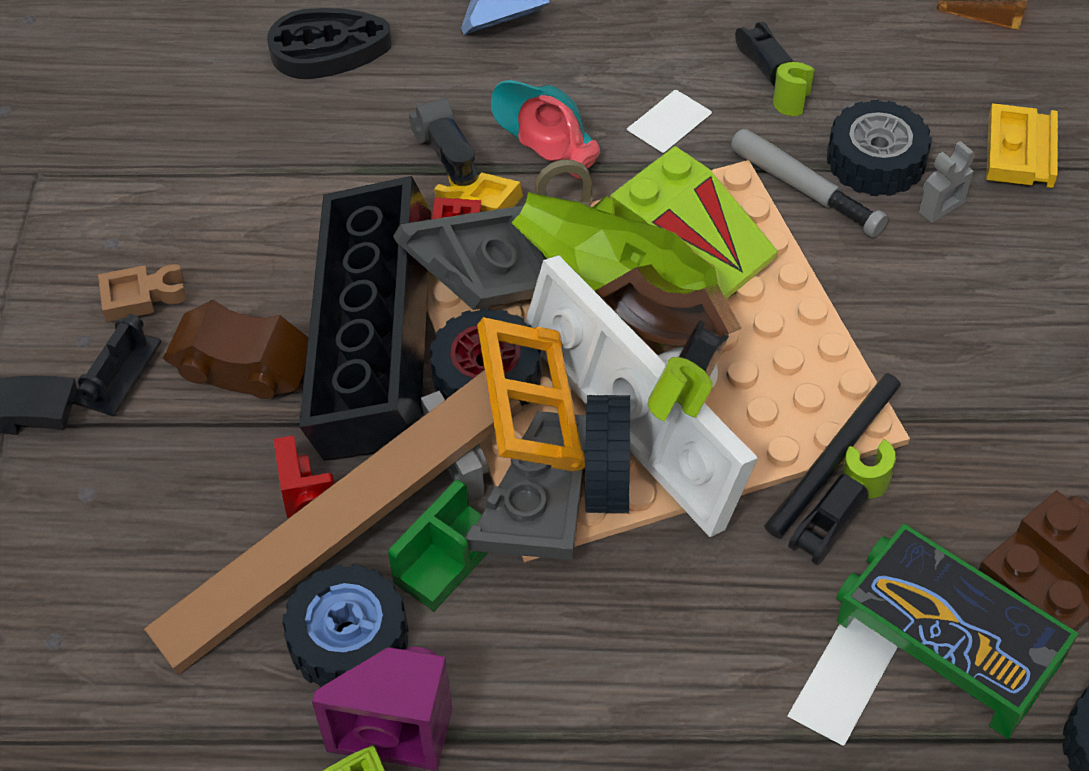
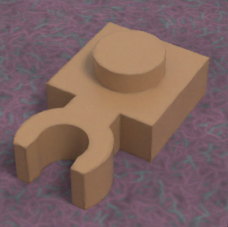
M177 264L164 266L151 275L148 274L146 265L98 274L102 311L106 322L125 318L128 314L141 316L155 313L153 302L162 301L167 304H179L187 300L183 283L171 285L184 281L181 267Z

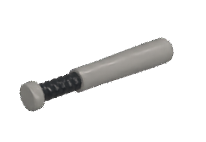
M746 128L739 130L733 136L731 148L734 153L745 160H749L753 165L804 193L824 207H833L835 210L840 211L841 214L846 215V217L863 226V231L867 236L875 238L885 228L888 222V215L881 210L870 211L869 208L864 207L841 192L840 187L817 174L763 137Z

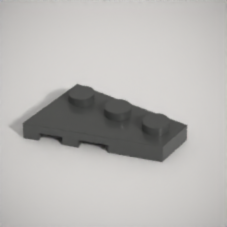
M538 411L522 439L564 446L558 413ZM575 414L581 447L585 453L586 415ZM511 459V465L498 487L495 486L486 501L487 507L477 525L473 524L465 537L468 542L469 551L573 560L584 468L579 471H568L552 468L551 465Z

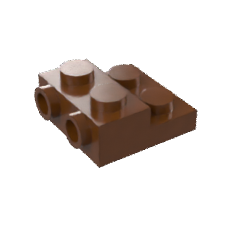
M1056 490L1021 520L1018 530L982 560L979 571L1077 632L1089 621V504L1077 496L1066 498Z

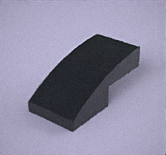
M58 376L0 378V433L18 435L21 425L65 430L78 390L75 378Z

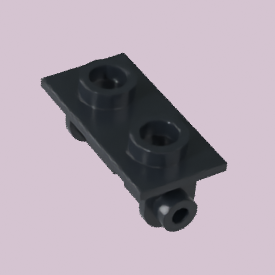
M128 314L125 318L118 319L115 323L116 330L87 374H82L79 377V386L73 404L114 417L162 343L161 339L145 335L142 330L144 323L135 315Z

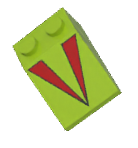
M676 146L610 195V198L614 200L616 216L672 231L700 257L714 265L718 269L722 293L726 300L777 258L778 250L713 172Z

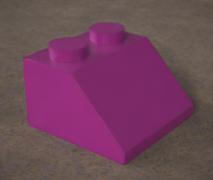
M387 647L315 690L312 704L326 752L351 755L374 745L380 761L438 771L453 709L446 657L437 656L433 651L422 647H408L405 650Z

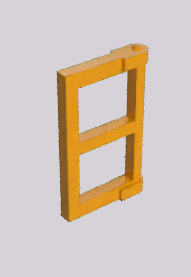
M483 317L477 324L499 457L551 465L552 468L568 471H579L585 468V453L581 447L562 352L561 333L538 326L531 328ZM498 341L546 351L553 388L505 379ZM508 398L557 407L564 446L515 438Z

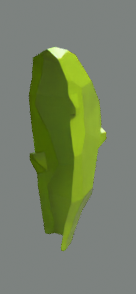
M528 192L524 207L520 214L511 222L547 259L559 255L594 291L636 267L652 264L664 280L679 288L700 290L718 284L721 289L718 269L700 257L676 233L640 221L616 216L614 200L608 196H605L593 207L577 201Z

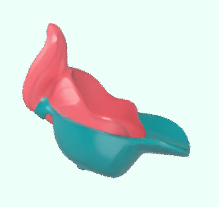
M513 80L502 81L496 85L491 96L493 116L498 124L517 137L522 145L533 149L540 157L548 161L575 160L582 163L587 169L593 166L599 157L600 146L597 141L584 132L580 110L569 95L552 85L535 87ZM570 173L575 179H581L578 175Z

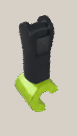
M758 22L755 28L749 30L745 27L738 28L735 32V39L739 50L752 60L772 85L775 86L773 96L775 109L787 116L803 115L805 97L811 95L815 69L804 63L794 62L776 41L765 22Z
M698 322L680 355L668 360L648 398L647 405L650 412L656 418L665 422L675 402L682 406L685 414L694 418L697 417L712 389L713 383L710 375L726 345L729 335L723 333L722 337L704 329V322Z
M883 439L879 444L874 466L864 465L860 461L859 450L849 446L845 456L843 475L837 478L818 505L797 527L788 544L790 549L795 551L800 548L813 556L812 562L819 565L822 563L865 501L881 497L887 492L896 460L895 450L891 443ZM815 526H818L828 533L823 538L812 530Z

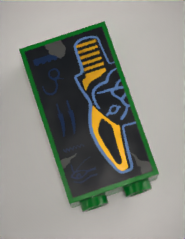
M903 523L891 539L882 536L877 541L866 561L869 566L860 576L853 572L843 583L836 597V600L841 602L837 623L847 628L854 618L994 710L995 713L989 727L1009 740L1065 661L1079 633Z

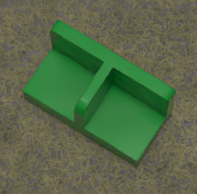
M456 479L388 551L393 583L433 612L437 610L488 554V552L469 551L468 542L465 539L472 525H477L482 516L481 513L469 506L467 485Z

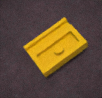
M992 103L988 119L986 180L1033 185L1034 181L1046 182V187L1053 188L1058 175V111L1051 110L1050 115L1037 114L1036 108Z

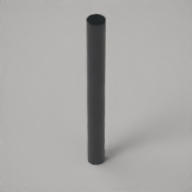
M889 373L883 374L767 521L764 527L772 536L778 539L784 536L845 458L849 446L853 447L896 393L901 383L895 376Z

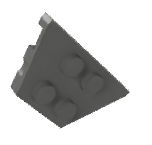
M524 205L401 224L393 236L403 249L473 310L531 299L543 260L547 259L511 223L520 214Z

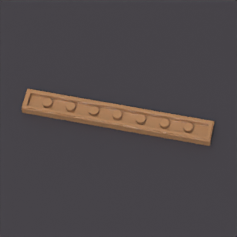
M485 370L145 627L144 630L171 667L178 674H181L495 432ZM508 398L513 418L522 411L519 400Z

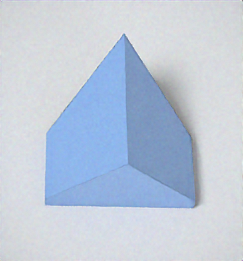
M471 0L461 26L463 35L538 12L549 4L550 1Z

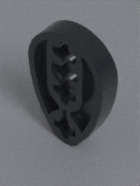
M312 8L290 12L279 18L271 26L267 36L270 57L275 68L281 73L297 79H316L354 70L387 53L392 44L390 26L384 18L361 11L340 8Z

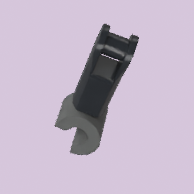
M448 98L416 106V112L409 113V119L417 141L421 144L430 141L454 184L466 186L474 183L478 178L477 169L472 163L475 160V152L457 126Z

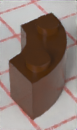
M652 264L636 267L595 290L602 300L638 336L653 342L684 346L699 321L705 323L704 329L722 337L723 333L729 335L742 329L718 284L700 290L679 288L664 280Z
M211 300L184 313L163 359L176 367L179 374L192 383L201 384L205 382L230 391L252 394L261 399H270L274 395L297 390L305 371L308 337L281 315L267 318L246 316L229 310L218 302Z

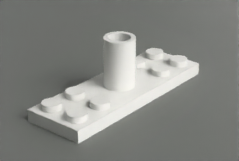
M559 255L543 260L525 323L531 325L532 328L538 326L557 330L561 333L562 352L569 387L586 405L587 395H630V452L709 537L724 531L758 457L705 403L696 418L685 414L682 406L675 402L665 422L656 418L650 412L647 403L655 384L668 360L672 357H678L684 346L657 355ZM541 350V356L548 363L546 351ZM717 364L710 375L713 383L712 388L718 378Z

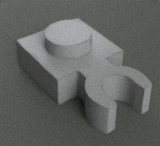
M961 141L956 143L951 157L947 156L944 152L938 154L934 163L937 171L931 174L924 183V193L919 213L931 223L966 201L974 172L969 168L974 159V152Z

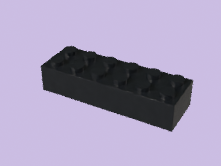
M412 176L323 195L299 428L324 461L377 452L421 419L429 271L403 249L393 237L401 224L431 220L432 212Z

